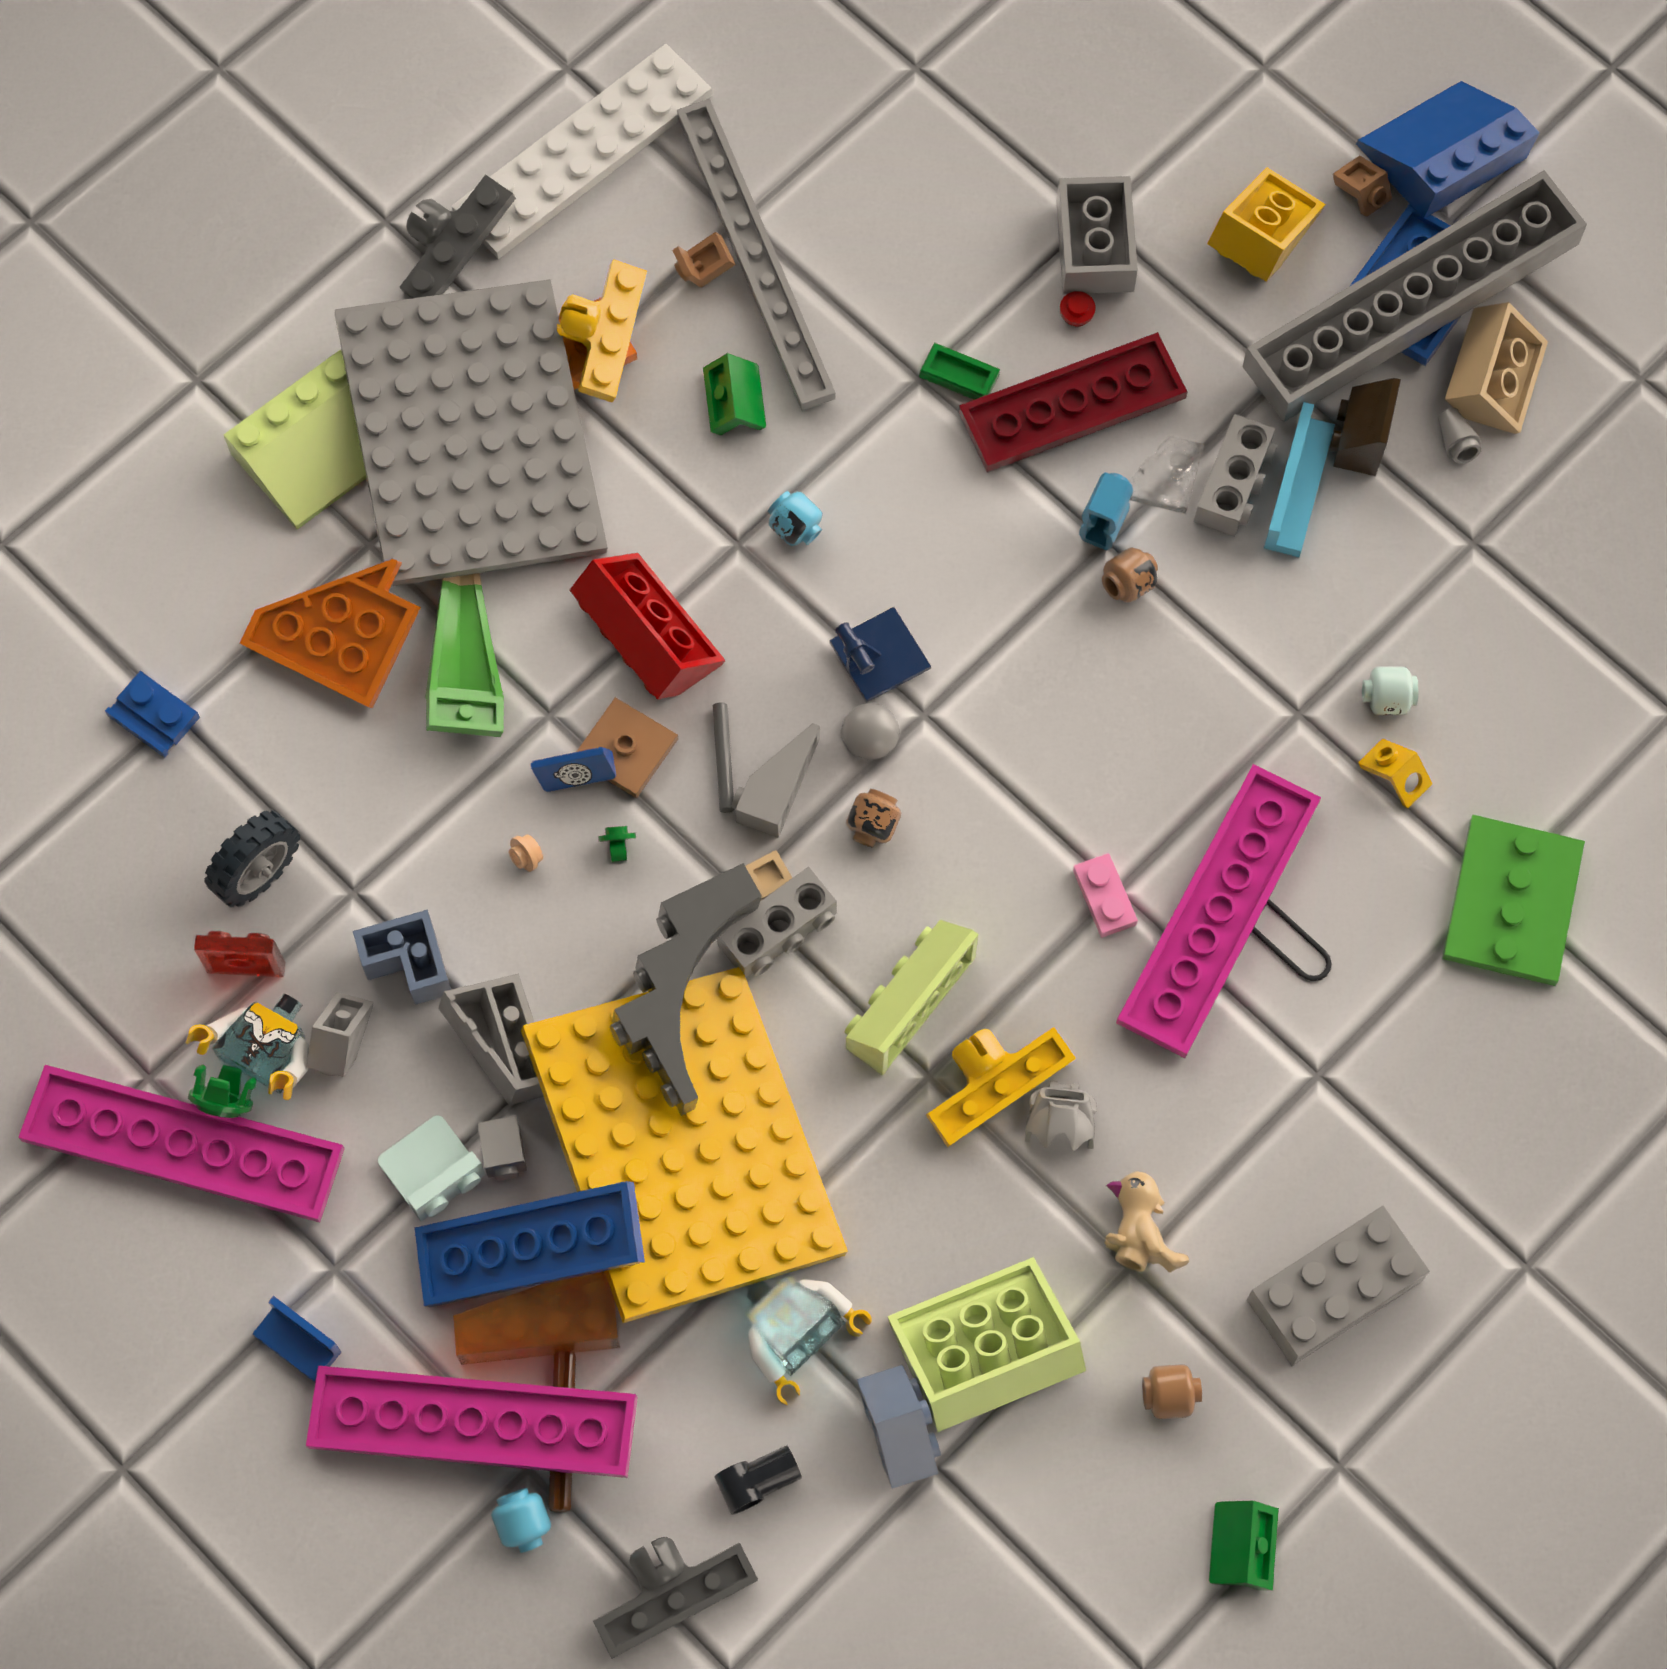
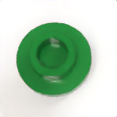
M628 826L605 828V835L598 836V842L610 841L612 862L627 861L625 840L636 839V833H628Z

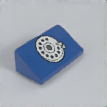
M603 747L539 759L530 763L533 773L542 789L546 792L616 778L617 775L613 752Z

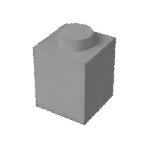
M517 1116L477 1123L484 1167L488 1178L495 1177L499 1181L510 1180L518 1177L519 1172L527 1171Z

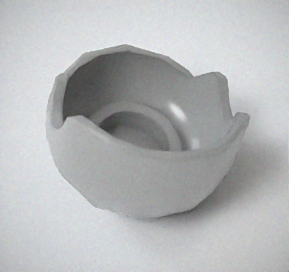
M866 703L856 706L844 718L840 733L841 738L853 755L867 760H874L885 757L895 748L899 739L900 729L894 715L887 708L880 704Z

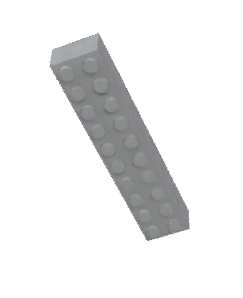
M1543 170L1246 348L1242 367L1281 420L1285 422L1301 412L1303 402L1317 403L1576 247L1581 241L1587 223L1546 171Z

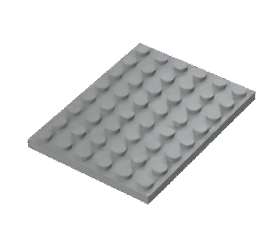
M551 279L335 309V320L383 562L391 559L402 562L391 587L607 553L606 537L564 340L557 332V324L560 325Z

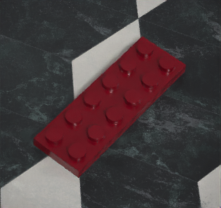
M1157 332L959 405L958 412L986 472H990L1186 399L1188 391Z

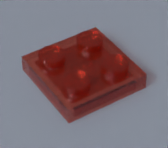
M210 931L208 935H196L194 951L209 974L284 977L286 962L275 940L270 939V936L266 934L249 933L246 937H231V934L227 932Z

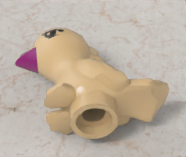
M1136 1171L1126 1175L1120 1181H1112L1106 1185L1118 1198L1123 1208V1218L1118 1228V1233H1109L1105 1237L1106 1248L1117 1252L1115 1257L1117 1262L1129 1269L1140 1272L1145 1271L1148 1263L1160 1264L1170 1273L1189 1263L1187 1255L1174 1252L1164 1244L1160 1230L1151 1217L1153 1211L1163 1214L1160 1206H1163L1165 1203L1151 1176L1144 1172Z

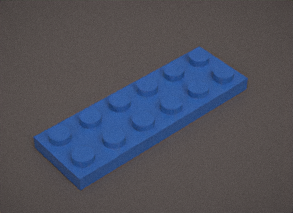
M629 1181L414 1227L423 1304L425 1307H435L645 1263L634 1182Z

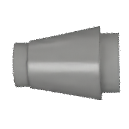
M1449 408L1443 411L1438 416V421L1447 456L1458 464L1472 461L1481 452L1480 437L1459 413L1458 409Z

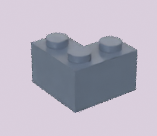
M428 909L352 931L360 961L368 980L404 970L415 1005L441 998L444 991L451 990Z
M903 1365L857 1379L864 1410L874 1432L882 1466L891 1488L893 1489L937 1475L938 1470L935 1457L941 1456V1452L934 1432L928 1434L926 1425L932 1424L933 1420L927 1401L923 1400L917 1379H909Z

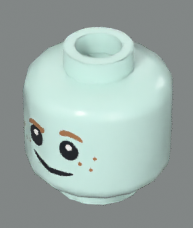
M1403 666L1375 667L1370 674L1369 680H1363L1362 701L1369 702L1370 708L1375 715H1405L1410 711L1411 706H1416L1418 702L1417 676H1411L1410 671Z

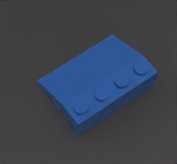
M1460 81L1358 139L1356 145L1373 164L1387 172L1389 182L1417 213L1425 219L1527 159L1540 132L1516 107Z

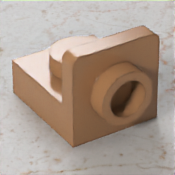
M1360 155L1333 173L1335 185L1358 199L1360 213L1366 217L1392 199L1387 172Z

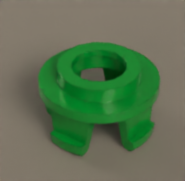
M199 1065L196 1067L193 1076H196L194 1088L189 1090L188 1099L196 1105L198 1110L209 1115L225 1118L238 1117L240 1114L248 1113L252 1110L253 1101L250 1097L252 1090L256 1088L255 1077H251L245 1083L241 1094L242 1069L223 1065L218 1078L210 1077L207 1086H205L206 1066Z

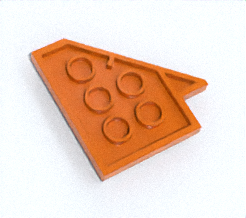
M391 559L256 609L239 644L354 701L373 708L421 607L389 592L402 564L398 560Z

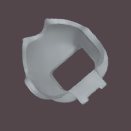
M1050 1081L1048 1087L1039 1088L1031 1094L1029 1099L1031 1109L1026 1123L1025 1142H1030L1033 1133L1042 1145L1048 1148L1053 1138L1062 1133L1068 1138L1073 1151L1077 1150L1087 1140L1088 1149H1093L1095 1134L1093 1114L1097 1112V1103L1090 1094L1079 1090L1078 1083L1063 1085L1057 1084V1081ZM1049 1096H1068L1078 1100L1052 1098Z

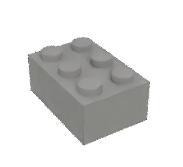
M1131 177L1059 178L1056 204L1063 294L1074 291H1081L1087 294L1134 292L1138 267Z

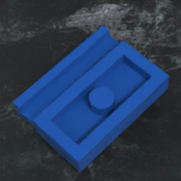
M139 671L117 696V701L112 707H108L105 710L110 719L164 758L168 755L170 748L174 744L177 745L200 718L196 710L142 671Z

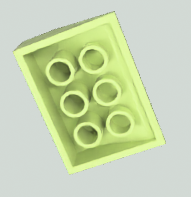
M341 350L337 351L224 434L232 457L296 529L302 527L367 478Z
M1034 1257L887 1316L910 1373L918 1381L923 1400L927 1401L933 1423L938 1432L1086 1371L1080 1340Z

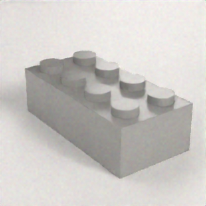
M1381 1206L1252 1289L1247 1301L1290 1364L1294 1366L1420 1284L1430 1271L1386 1208Z

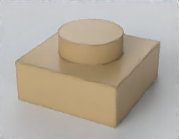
M777 850L745 866L762 895L761 900L792 879Z

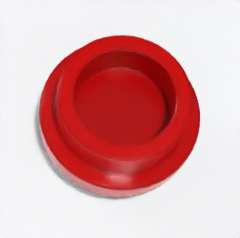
M1074 291L1062 298L1059 310L1061 317L1066 323L1071 326L1080 327L1093 319L1096 305L1093 298L1087 293Z

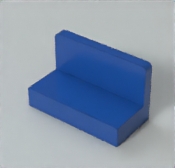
M273 1296L268 1302L272 1307L271 1311L252 1334L316 1383L318 1366L330 1367L341 1354V1350L333 1340Z

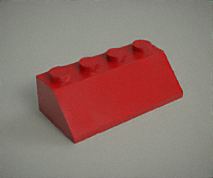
M639 553L593 559L569 589L577 599L580 608L589 614L600 628L601 634L614 645L622 655L624 663L634 670L644 683L645 689L655 696L657 700L682 694L722 666L726 661Z

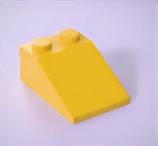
M1266 167L1223 211L1207 244L1217 250L1223 257L1230 258L1247 269L1251 275L1267 282L1282 266L1326 204Z

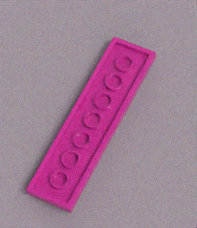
M1255 764L1252 765L1120 1012L1116 1024L1186 1058L1319 805L1320 796Z
M45 1065L18 1136L25 1143L319 1223L321 1222L345 1150L342 1144L242 1117L225 1118L209 1115L198 1110L194 1104Z
M318 1366L306 1447L317 1450L628 1478L638 1397L636 1394Z

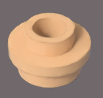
M528 834L523 837L515 836L510 840L509 856L512 862L519 869L524 868L529 872L535 870L538 867V863L543 860L542 850L536 840Z

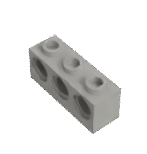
M1236 414L1233 415L1198 503L1194 518L1195 523L1234 537L1240 524L1247 526L1254 505L1248 504L1251 494L1259 495L1266 477L1260 471L1264 463L1271 464L1278 446L1277 443L1272 442L1275 428ZM1243 443H1252L1257 448L1248 449L1243 446ZM1239 473L1242 474L1246 479L1237 480L1234 479L1230 474ZM1228 504L1234 510L1225 511L1220 509L1218 505Z
M807 867L761 900L757 910L730 926L717 939V945L734 967L741 969L746 979L752 974L759 976L773 965V959L785 951L786 954H789L799 948L805 940L803 937L814 929L819 932L828 927L835 919L837 901L810 867ZM806 898H813L820 905L813 910H807L801 907L800 903ZM776 920H783L789 924V927L783 932H775L770 929L769 925ZM746 942L755 943L759 947L753 954H743L738 948Z

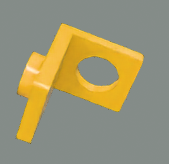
M1381 739L1358 762L1361 769L1391 781L1402 805L1406 808H1409L1432 785V781L1417 752L1386 739ZM1416 772L1418 784L1413 791L1407 793L1405 790L1406 780L1409 775Z

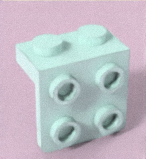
M439 1115L433 1116L378 1157L379 1166L420 1221H423L428 1216L433 1217L443 1211L450 1200L460 1193L463 1194L473 1189L481 1181V1178L485 1176L482 1164L475 1154L466 1149L445 1119Z

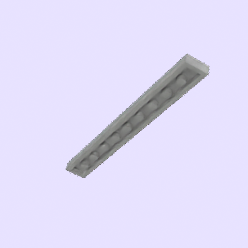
M707 99L677 109L680 125L801 410L803 411L835 400L836 392L711 100Z

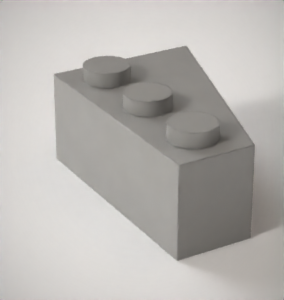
M519 973L444 991L438 1009L508 1105L544 1097L521 1033L523 1025L534 1023V1019Z

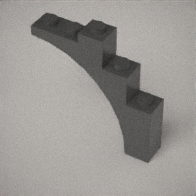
M744 863L661 902L659 917L656 918L657 925L664 938H671V940L638 955L635 966L636 970L633 971V975L640 990L643 993L646 991L649 993L614 1009L613 1024L610 1025V1030L616 1043L619 1046L625 1045L630 1055L645 1049L642 1052V1056L651 1073H658L664 1084L661 1086V1091L667 1104L671 1108L676 1106L681 1116L694 1110L698 1101L697 1093L686 1070L680 1041V1009L683 995L694 968L711 944L730 926L759 907L762 895Z

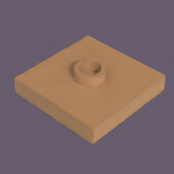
M615 697L576 752L598 747L610 749L613 752L617 775L616 778L607 781L633 797L638 798L678 741V734Z

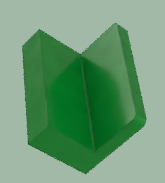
M726 353L703 367L710 432L723 435L740 424L757 430H762L766 427L760 371L757 363Z
M1254 1500L1221 1501L1215 1503L1209 1582L1211 1584L1242 1585L1259 1591H1273L1279 1508Z

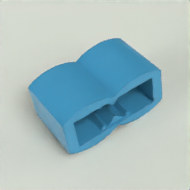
M1105 472L1101 474L1082 513L1083 523L1079 530V535L1084 542L1106 551L1112 548L1130 510L1129 501L1133 494V487L1127 478L1117 473L1109 474Z

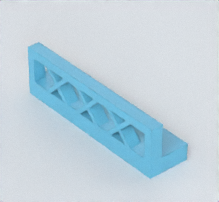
M1303 402L1264 549L1295 557H1300L1335 427V424L1311 418L1314 404Z

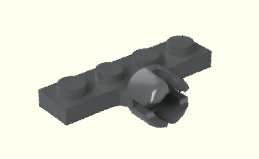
M485 174L462 206L456 211H449L433 199H425L419 202L416 207L424 212L423 217L426 221L411 212L407 219L406 228L411 237L426 246L427 249L423 257L400 285V289L411 298L444 294L515 201L516 197L514 194Z
M661 1537L651 1542L661 1562L656 1567L644 1546L635 1550L630 1555L629 1563L641 1585V1593L636 1598L593 1620L611 1659L758 1581L741 1544L737 1543L696 1566L690 1567L684 1563L674 1541L668 1537Z

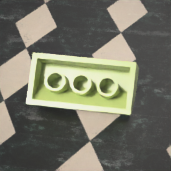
M939 920L933 929L927 926L917 938L915 946L918 948L910 958L904 955L893 968L891 974L894 978L886 987L880 985L874 991L868 1001V1004L871 1006L863 1016L857 1014L844 1031L847 1034L846 1049L883 1076L974 961L979 934L972 929Z

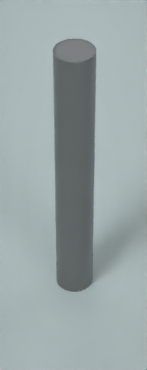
M719 702L712 705L719 808L722 813H730L735 809L732 808L734 792L728 706L726 703Z

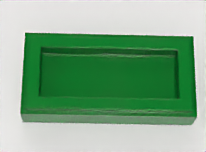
M934 342L920 370L919 378L975 400L991 394L1000 375V369Z

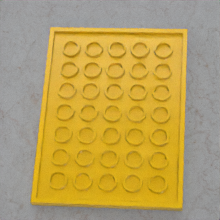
M739 967L689 980L684 991L680 1009V1041L686 1070L697 1093L698 1101L694 1110L682 1116L676 1106L671 1108L667 1104L661 1091V1086L664 1084L657 1072L651 1073L643 1059L642 1052L645 1049L630 1055L625 1045L619 1046L616 1043L610 1030V1025L613 1024L614 1009L649 992L526 1024L521 1029L576 1191H584L625 1181L634 1182L645 1263L605 1271L622 1323L843 1257L848 1252L748 982Z

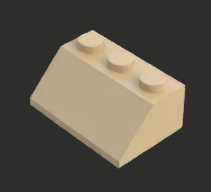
M1509 302L1473 308L1445 400L1453 408L1458 409L1459 413L1467 420L1513 434L1520 433L1548 341Z

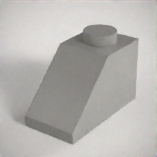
M337 992L312 1026L306 1067L319 1070L324 1075L344 1077L356 1060L374 1002Z

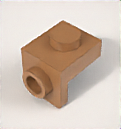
M714 232L688 251L679 246L672 250L677 259L674 266L680 277L684 281L690 280L701 288L736 265L722 236L717 232Z

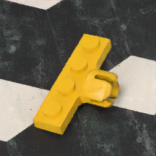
M613 259L609 265L601 301L594 302L572 294L567 297L559 313L561 323L560 325L557 324L558 334L583 343L587 347V357L578 392L611 403L616 398L647 270Z
M1055 1027L1012 1054L1004 1051L991 1030H979L969 1037V1040L966 1039L958 1044L952 1051V1057L965 1075L967 1085L964 1089L927 1113L926 1117L946 1146L949 1147L1076 1058Z

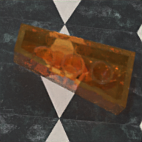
M605 1271L540 1284L453 1315L456 1356L461 1365L554 1355L557 1351L577 1353L620 1348L617 1305Z

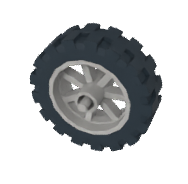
M271 810V812L263 811L258 817L254 815L247 820V824L237 827L233 831L234 835L230 839L226 838L220 845L222 847L220 851L215 852L211 858L212 864L207 866L205 872L207 877L204 878L206 887L231 908H234L235 905L237 907L243 906L247 900L249 902L253 901L261 891L265 892L271 887L270 883L283 874L282 870L285 866H289L293 860V853L298 850L299 831L275 810Z

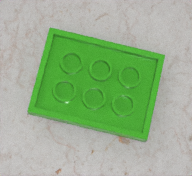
M1472 815L1469 822L1442 959L1556 986L1559 981L1585 841Z

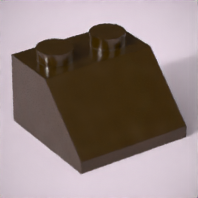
M1390 378L1353 386L1349 399H1341L1336 420L1343 421L1341 432L1334 430L1329 452L1336 453L1333 467L1376 476L1387 446L1401 379Z

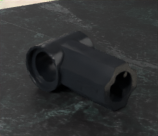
M788 1445L750 1463L747 1461L736 1463L717 1473L714 1478L730 1513L733 1515L757 1505L764 1500V1496L802 1479V1475Z

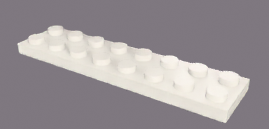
M664 44L490 176V178L511 191L516 199L483 241V244L497 259H500L679 122L677 109L709 99L712 96V88L667 44ZM472 191L453 204L452 211L458 210Z

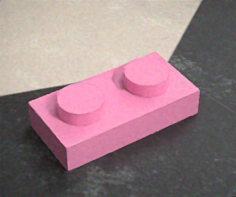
M1109 853L1073 866L1074 875L1101 938L1137 925L1138 919Z

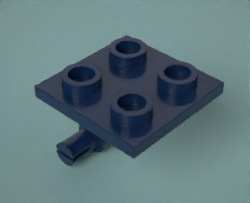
M895 607L852 629L848 622L842 623L835 629L838 636L829 640L830 645L866 703L931 669L930 663Z

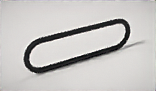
M1269 899L1267 905L1322 954L1326 961L1324 971L1319 975H1308L1256 927H1254L1252 933L1305 980L1318 981L1325 978L1331 971L1332 962L1330 955Z

